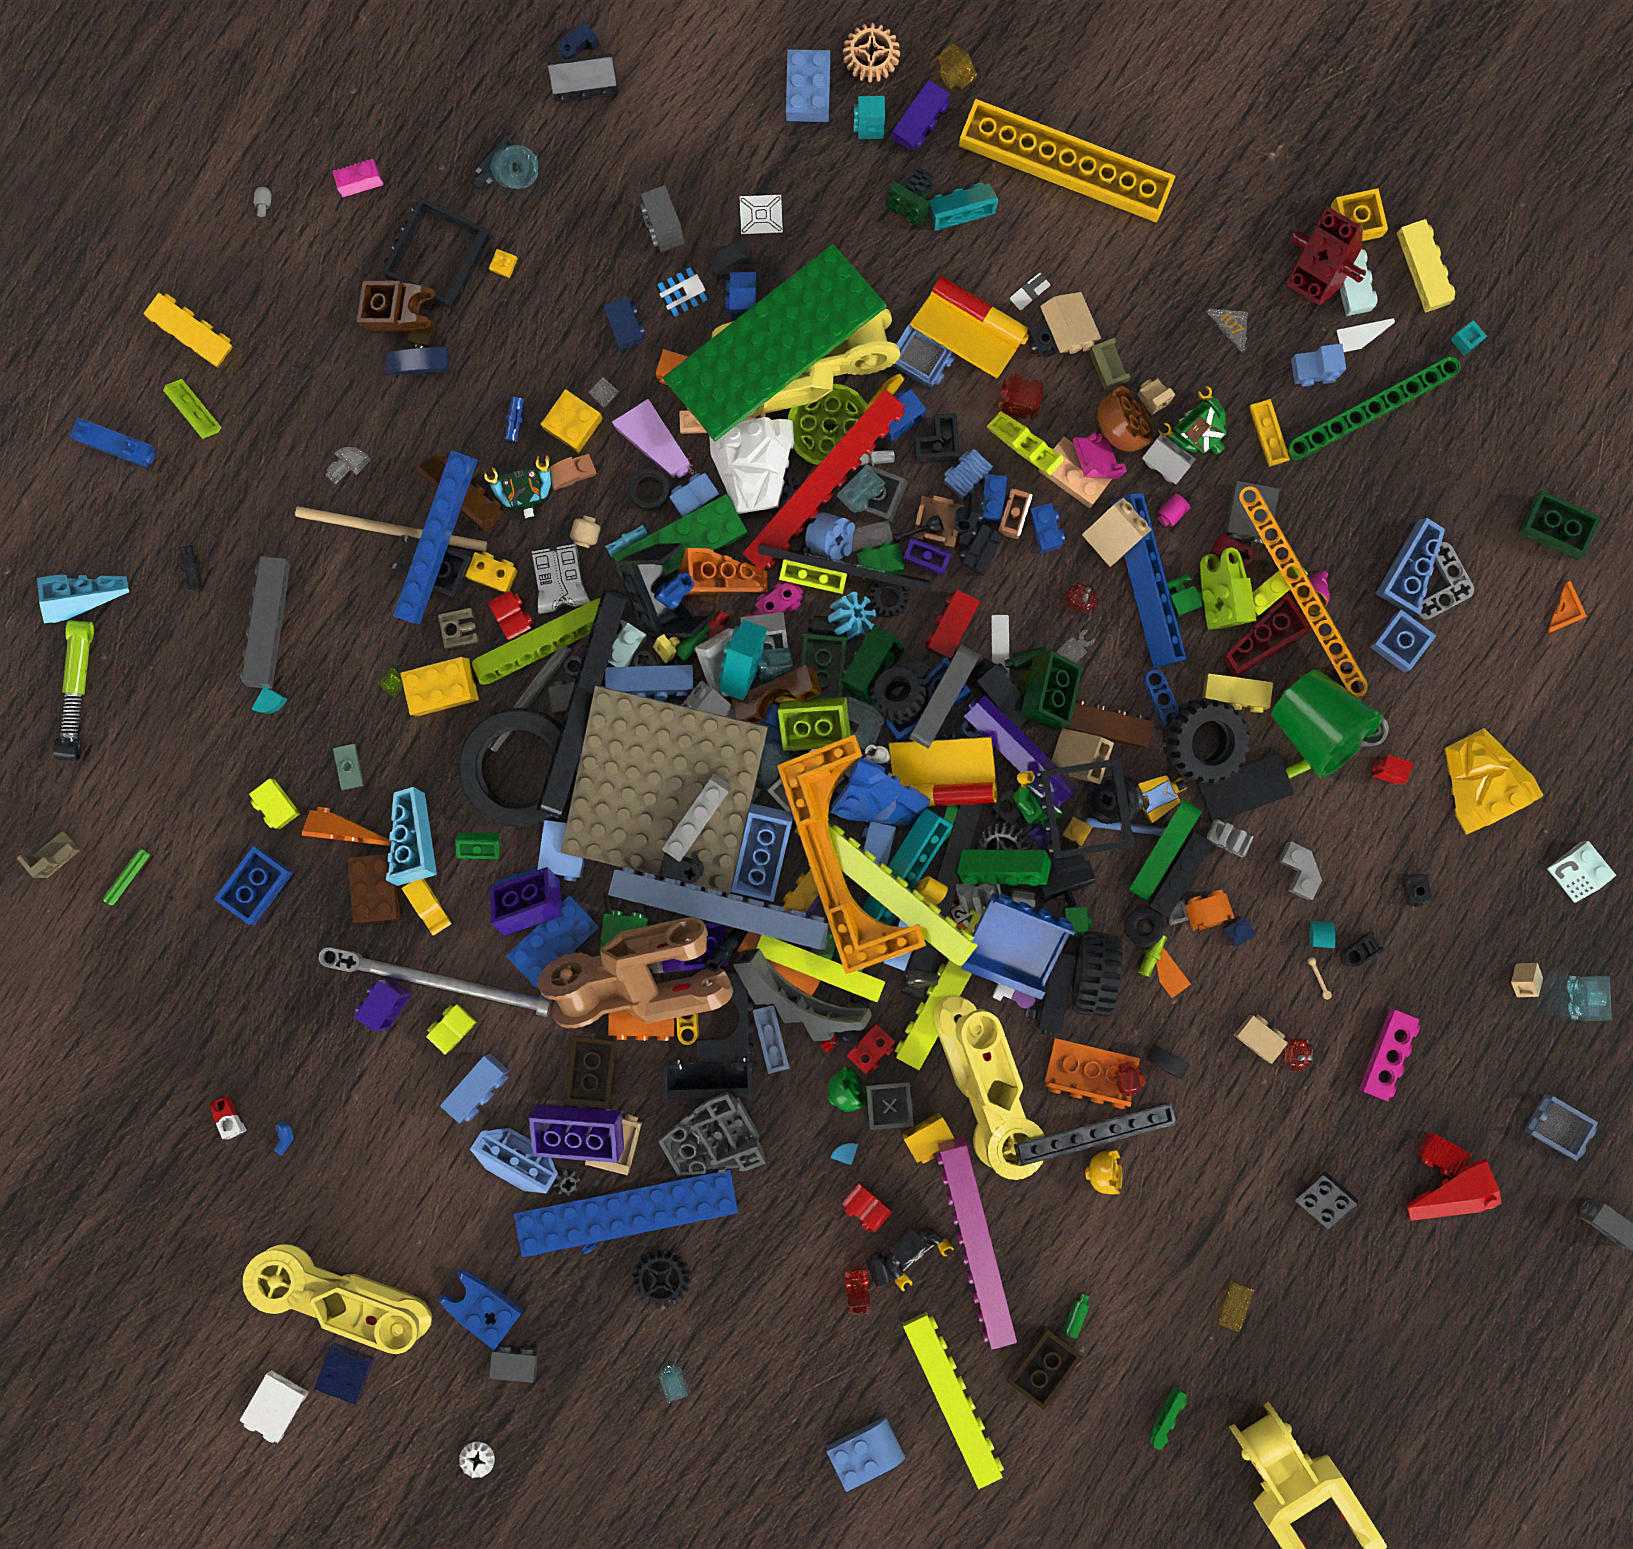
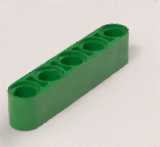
M1185 800L1182 801L1129 891L1146 901L1150 899L1202 813L1201 809Z

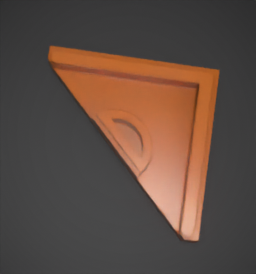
M1571 580L1564 584L1547 629L1548 633L1587 617Z

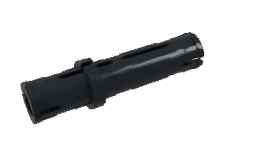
M734 928L724 942L714 949V954L706 962V965H709L708 968L711 971H718L723 962L729 960L732 951L749 931Z

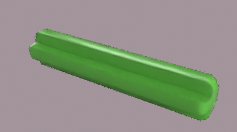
M139 849L103 897L107 904H115L149 858L150 854L147 851Z

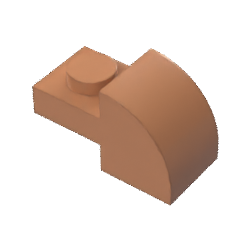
M589 454L573 459L569 457L549 467L553 490L573 485L577 481L593 477L597 474Z

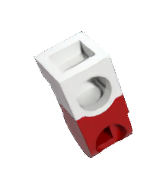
M228 1095L210 1102V1109L222 1139H231L247 1131L244 1124L241 1123L234 1104Z

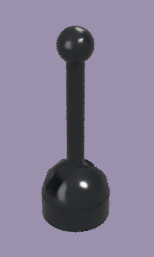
M935 515L930 517L926 526L902 534L896 533L892 538L893 541L899 542L901 538L925 530L939 533L944 531V526L940 516Z

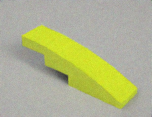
M1002 411L986 426L1004 443L1048 475H1051L1064 461L1061 454L1048 447L1043 440L1032 434L1027 427Z

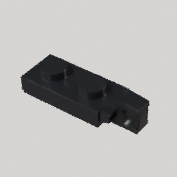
M505 134L477 165V168L474 170L477 175L470 183L476 189H479L485 182L490 184L492 181H495L522 149Z

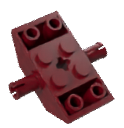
M1327 206L1311 238L1299 230L1294 232L1293 236L1296 239L1291 237V243L1304 249L1286 284L1287 286L1318 305H1322L1342 287L1347 276L1357 283L1364 279L1360 275L1365 276L1366 270L1354 265L1362 249L1363 226Z

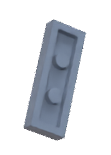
M774 1005L754 1009L753 1014L768 1074L790 1069Z

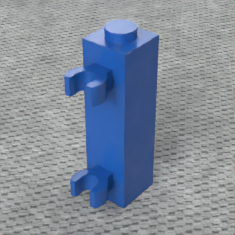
M78 417L70 434V438L79 443L148 468V465L155 458V448L150 444Z

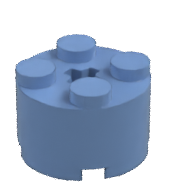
M825 512L817 514L814 517L816 520L813 524H809L806 531L805 541L806 546L811 549L810 552L837 560L844 556H849L852 552L851 544L855 530L854 523L848 519Z

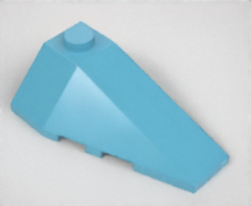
M53 575L37 578L39 604L44 623H56L67 620L129 592L127 576H100L97 579H87L86 575H79L78 579L67 578V575Z

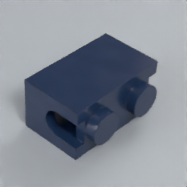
M628 297L604 305L620 350L644 342L642 335L646 333L642 322L637 323L635 315H638V311L634 302L630 303Z

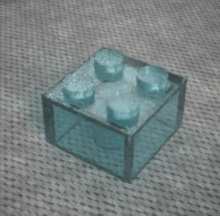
M1569 976L1567 991L1570 994L1571 1002L1568 1003V1013L1571 1019L1580 1021L1612 1020L1610 976Z

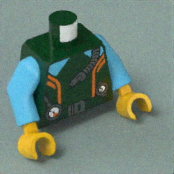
M538 456L535 467L497 475L496 469L492 468L494 475L489 477L486 471H484L485 479L490 482L496 498L506 507H512L514 511L522 509L524 520L537 517L534 506L543 504V499L547 497L552 484L550 469L548 468L550 461L548 456H546L545 464L539 462Z

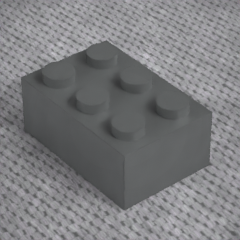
M663 185L642 193V202H639L645 225L649 228L654 247L658 246L660 252H664L685 244L681 225L666 186Z

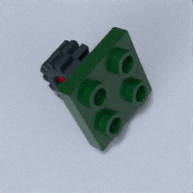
M919 167L911 178H907L903 186L893 181L888 190L885 206L891 212L899 213L906 217V220L911 224H917L922 227L930 206L927 198L930 195L931 190L929 187L932 185L934 175Z

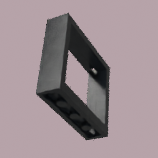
M420 197L415 206L411 208L412 214L409 220L403 223L401 228L402 234L399 239L394 241L390 257L384 260L385 264L382 268V273L391 281L418 285L395 273L426 212L477 235L446 297L444 298L435 293V298L431 299L454 311L492 235L488 229Z
M1121 758L1040 771V775L1037 776L1038 788H1043L1044 797L1040 798L1042 811L1046 810L1047 812L1044 826L1045 831L1050 832L1051 841H1047L1049 854H1053L1055 859L1134 846ZM1111 767L1123 841L1061 850L1049 776Z

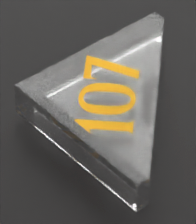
M1208 309L1207 315H1210L1221 331L1239 348L1240 352H1245L1248 312Z

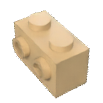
M1249 1015L1234 1036L1266 1062L1272 1064L1288 1044L1283 1040L1285 1035L1277 1029L1272 1031L1266 1026L1268 1022L1261 1016Z

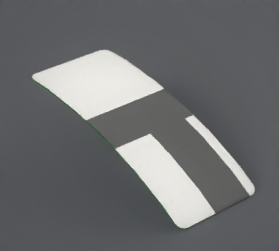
M1039 273L1011 296L1010 300L1019 310H1022L1046 290L1050 283Z

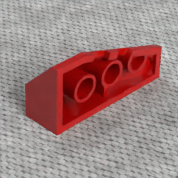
M1484 1158L1459 1170L1460 1175L1450 1181L1446 1178L1441 1182L1440 1188L1435 1191L1428 1190L1408 1203L1406 1206L1410 1221L1477 1213L1493 1209L1501 1204L1500 1190L1487 1160Z

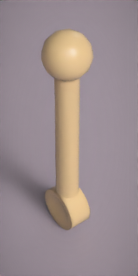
M1310 957L1308 964L1312 966L1323 990L1322 997L1328 1000L1332 997V994L1326 989L1317 969L1316 959Z

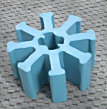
M851 592L847 596L841 597L830 606L835 612L828 616V620L830 623L832 621L840 622L839 627L834 632L838 636L847 632V640H853L866 633L869 629L871 630L874 624L869 620L876 617L875 610H864V607L870 600L864 597L858 601L857 592Z

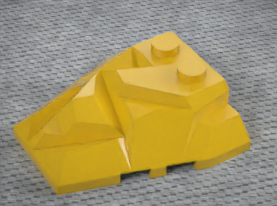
M1485 728L1445 747L1448 773L1451 775L1453 786L1451 791L1456 808H1454L1455 816L1465 835L1488 826L1544 796L1534 776Z

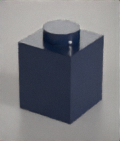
M1239 916L1222 927L1232 945L1237 947L1256 935L1244 916Z

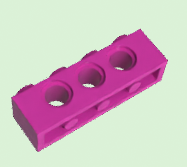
M1389 1010L1360 1085V1091L1385 1101H1389V1098L1394 1096L1397 1077L1400 1078L1404 1071V1065L1402 1064L1405 1057H1408L1412 1050L1410 1043L1412 1038L1417 1036L1420 1029L1419 1019L1397 1010ZM1400 1029L1403 1032V1038L1400 1041H1396L1394 1035ZM1393 1050L1396 1056L1393 1061L1389 1062L1387 1053ZM1385 1070L1388 1077L1386 1081L1381 1082L1379 1074Z

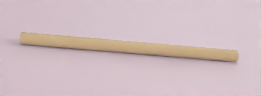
M297 506L295 516L396 536L407 535L420 539L423 532L422 529ZM451 535L448 544L449 546L485 552L487 548L486 541Z

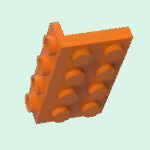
M1054 1038L1043 1085L1047 1086L1048 1091L1061 1094V1090L1070 1092L1069 1096L1082 1099L1084 1095L1091 1097L1090 1101L1103 1104L1105 1100L1112 1102L1113 1107L1125 1109V1105L1131 1106V1097L1137 1075L1135 1071H1138L1140 1058ZM1128 1071L1132 1072L1131 1078L1126 1079L1124 1074ZM1117 1075H1120V1081L1124 1076V1080L1122 1082H1118V1080L1116 1079Z

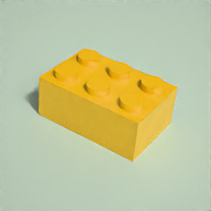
M459 657L401 673L410 715L421 716L479 701L469 658Z
M940 1112L902 1133L904 1141L916 1162L922 1161L923 1164L934 1158L933 1154L939 1151L938 1143L955 1139Z

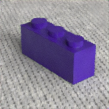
M928 80L892 131V139L911 152H914L916 147L920 148L926 140L925 134L928 130L932 131L937 125L939 114H944L948 109L950 93Z

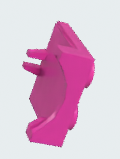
M1093 433L1087 438L1075 437L1073 439L1084 477L1119 479L1127 472L1125 464L1117 465L1111 444L1107 439H1101V433L1098 435Z

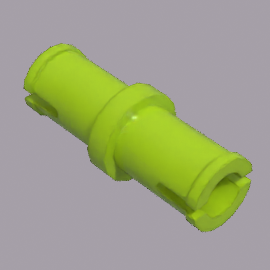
M1163 935L1158 943L1149 946L1148 950L1145 949V956L1137 970L1138 973L1150 978L1157 960L1161 958L1160 953L1168 939L1166 936Z

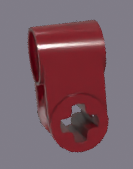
M1220 533L1210 554L1216 555L1220 560L1225 549L1235 548L1240 555L1242 553L1246 555L1245 560L1242 562L1244 568L1248 567L1254 558L1252 549L1236 541L1234 538ZM1229 552V561L1233 564L1234 557Z

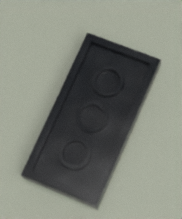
M1280 754L1243 766L1236 774L1230 773L1231 777L1225 781L1220 779L1219 783H1197L1211 822L1215 819L1221 821L1294 795Z

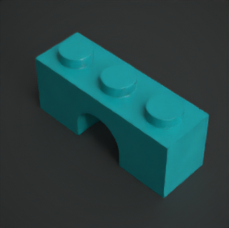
M859 96L858 104H854V132H858V139H884L885 96Z

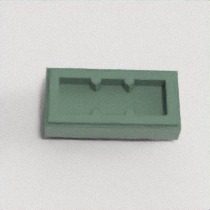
M356 744L333 748L341 790L363 787Z

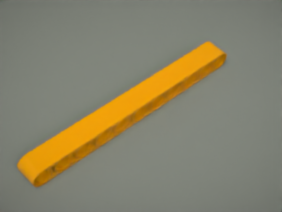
M1254 486L1245 487L1241 490L1239 497L1243 507L1346 689L1357 697L1363 696L1367 691V681L1260 491ZM1247 490L1254 491L1256 494L1255 501L1247 502L1244 499V493ZM1256 510H1265L1267 518L1264 521H1258L1255 518ZM1274 528L1277 531L1278 536L1275 540L1267 539L1265 535L1267 529ZM1280 547L1286 548L1288 550V557L1285 559L1278 558L1276 550ZM1289 567H1297L1299 569V576L1296 578L1289 577L1287 575ZM1302 585L1308 586L1310 594L1306 597L1300 596L1297 592L1298 587ZM1313 604L1318 605L1321 609L1320 614L1317 616L1310 615L1308 612L1309 606ZM1321 624H1329L1332 631L1327 635L1321 634L1319 631ZM1332 643L1341 644L1342 651L1338 654L1332 653L1330 651ZM1343 662H1350L1353 665L1352 671L1348 673L1343 672L1340 668ZM1354 681H1361L1364 688L1357 692L1351 688V684Z

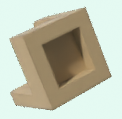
M1517 963L1511 980L1516 996L1539 997L1543 976L1538 963Z

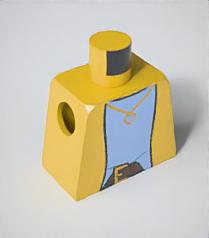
M1165 775L1138 784L1143 794L1142 810L1149 823L1155 822L1180 803L1177 794L1187 789L1182 778L1170 782L1168 776Z

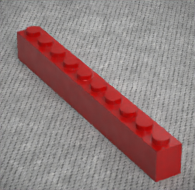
M885 388L742 554L761 571L765 567L769 569L777 559L759 554L760 542L788 548L791 544L788 540L793 534L797 537L805 527L802 524L806 519L812 520L819 512L817 507L820 503L826 504L833 496L831 493L835 486L840 488L848 479L845 476L850 469L854 472L862 463L860 457L864 453L869 455L877 446L874 444V441L879 436L883 439L891 430L888 425L893 420L898 422L905 414V411L902 410L905 405Z

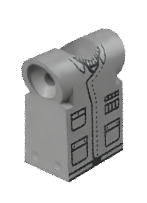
M575 543L531 550L539 589L538 614L554 612L564 605H571L576 608L591 602L583 584L579 554Z

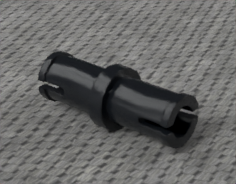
M187 545L188 555L186 554L185 547H180L179 550L184 565L182 570L186 573L189 590H195L194 580L197 589L202 588L203 585L198 571L200 566L199 563H196L193 545Z

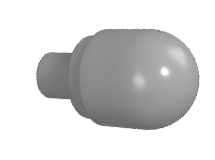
M263 186L258 187L254 192L253 203L257 208V216L265 217L266 209L271 205V192Z

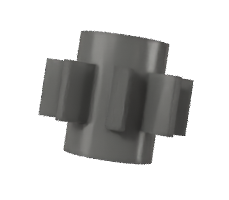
M562 1167L552 1183L553 1187H557L555 1191L559 1195L565 1192L569 1196L570 1192L578 1190L576 1183L580 1179L574 1176L576 1172L573 1169L567 1172Z

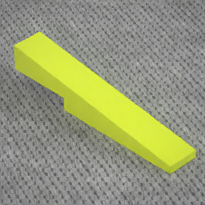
M761 935L756 948L761 950L766 959L875 1002H878L885 981L860 971L845 974L842 964L773 937Z

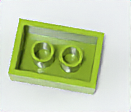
M846 697L813 699L804 703L800 700L783 701L778 708L783 751L819 749L851 736Z

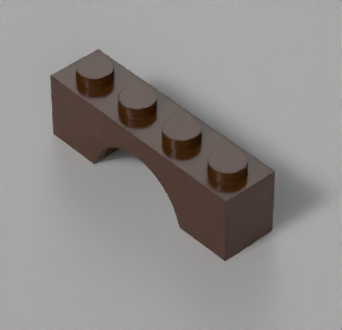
M801 665L796 667L794 671L778 675L770 682L757 685L756 688L747 692L743 701L737 698L731 699L736 719L755 724L766 720L770 704L781 695L792 694L803 703L821 695L822 691L816 671L808 665Z

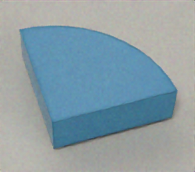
M846 1143L834 1150L831 1158L851 1165L858 1144Z

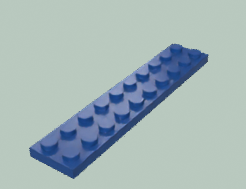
M728 1169L725 1173L713 1172L516 1212L514 1217L521 1256L527 1257L738 1213L731 1172Z

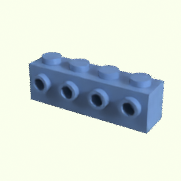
M693 666L606 667L605 688L654 698L659 701L666 700L667 698L686 700L694 689Z

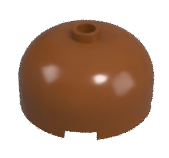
M1119 386L1105 395L1100 401L1097 409V420L1102 435L1114 447L1125 452H1134L1154 441L1152 435L1155 433V430L1144 405L1140 406L1132 398L1134 393L1124 386ZM1142 414L1143 418L1137 420L1136 417Z

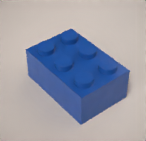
M253 846L214 900L248 925H255L294 872L262 848Z

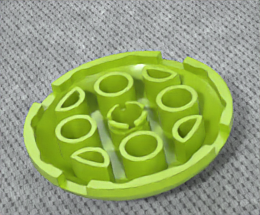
M833 384V390L817 402L792 407L787 420L793 422L794 450L804 460L819 466L869 408L868 404L855 390L844 385ZM829 424L835 425L836 427L830 430V432L825 429Z

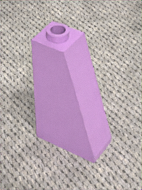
M649 399L612 421L613 426L620 434L673 479L675 477L681 478L689 472L688 469L691 468L689 461Z

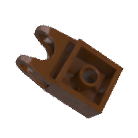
M363 281L357 323L370 331H409L428 328L431 325V320L427 317L419 316V308L423 302L435 298L436 291L425 286L403 283L401 281Z

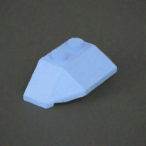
M511 1128L481 1131L470 1149L486 1170L523 1191L547 1193L558 1175L552 1159L532 1156L531 1140Z

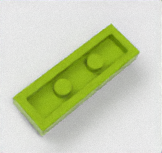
M183 379L165 385L163 391L202 439L219 433L222 427Z

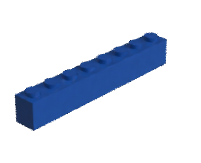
M451 450L393 616L411 623H421L478 459Z
M1143 493L1124 496L1122 498L1133 506L1134 510L1141 518L1146 520L1151 528V531L1123 555L1134 590V598L1137 602L1145 639L1150 651V659L1154 668L1172 665L1187 660L1146 502ZM1122 498L1111 501V507Z

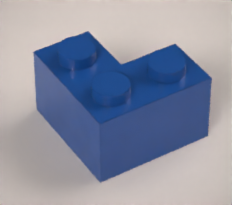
M730 272V279H726V292H730V295H725L727 313L731 315V320H736L757 304L756 272Z

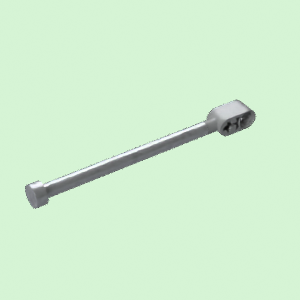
M335 947L324 948L319 954V961L323 966L346 972L360 970L536 1010V1015L548 1017L552 1000L545 998L542 994L539 998L366 959L357 952ZM329 951L335 954V961L333 963H329L326 959ZM353 958L356 961V965L351 966L348 962H342V959Z

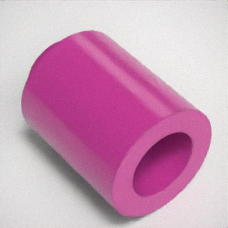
M1175 493L1157 511L1159 515L1157 519L1165 527L1168 525L1173 527L1191 507L1182 496Z

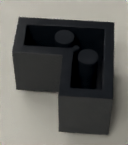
M956 413L935 414V436L915 437L916 464L959 460L960 450Z

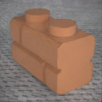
M1011 489L998 532L1007 537L1019 538L1032 494Z

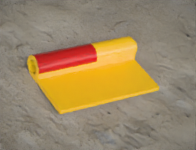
M944 276L939 278L930 296L909 325L998 379L1021 344L1025 346L1030 338L1028 327Z
M991 737L933 740L929 749L915 741L889 743L893 776L895 775L900 778V784L904 787L912 786L930 799L928 806L989 804L997 802V783Z

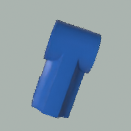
M686 572L684 574L679 573L668 584L666 582L662 583L655 592L654 598L670 610L675 609L682 597L693 589L695 583L692 581V576Z

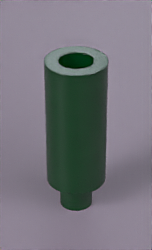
M1044 646L1012 654L1010 659L1004 660L1005 667H1014L1016 670L1032 666L1034 654L1046 652L1047 650Z

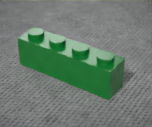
M962 850L957 873L963 883L968 885H1047L1051 860L1046 850Z

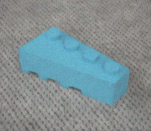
M414 787L394 792L391 817L393 828L389 839L391 841V851L388 853L389 873H386V881L399 886L437 875L425 793Z

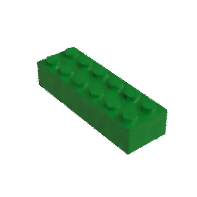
M725 494L619 551L613 557L617 563L622 558L655 544L682 543L683 548L676 552L667 564L662 565L665 575L669 579L678 574L686 548H708L717 553L748 536V533L728 495Z

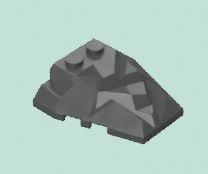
M730 1092L707 1099L702 1105L660 1137L658 1141L678 1176L705 1174L706 1170H718L719 1173H725L726 1169L739 1168V1171H747L766 1164L764 1151L759 1143V1133L740 1098L734 1097Z

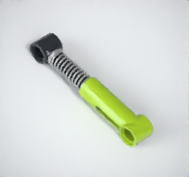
M69 620L66 625L67 651L62 693L67 695H64L66 697L64 701L66 702L63 703L65 705L63 707L65 714H62L64 716L62 720L64 721L61 722L63 729H61V735L59 738H56L53 747L55 759L78 761L81 757L82 743L77 738L78 733L76 731L78 729L76 728L79 727L77 719H80L78 718L80 715L78 714L80 712L78 709L81 708L79 700H82L80 696L85 695L89 647L94 636V625L92 622Z

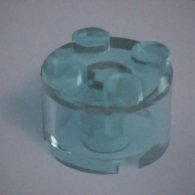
M506 145L496 151L492 158L490 169L495 180L503 187L523 189L532 185L538 176V160L536 155L525 146ZM513 163H517V165H516V168L518 169L517 171H513V170H512V169H513V166H512Z

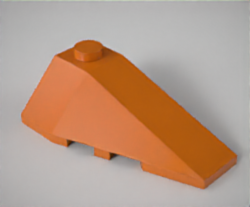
M686 548L678 574L688 573L692 576V581L695 583L693 589L686 595L766 593L768 592L767 571L764 569L761 571L756 566L731 559L732 557L720 555L708 548Z
M317 807V811L310 810L302 830L303 836L391 846L389 838L338 814L330 813V808Z

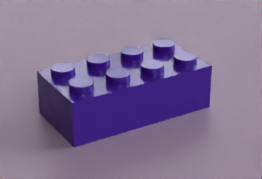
M537 1105L529 1117L532 1156L617 1163L624 1151L622 1111Z

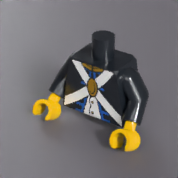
M931 1227L914 1228L889 1248V1256L885 1263L895 1278V1283L902 1291H905L903 1288L905 1283L908 1282L912 1285V1281L903 1271L933 1246H937L943 1256H947L946 1249L954 1250L949 1240L943 1239Z

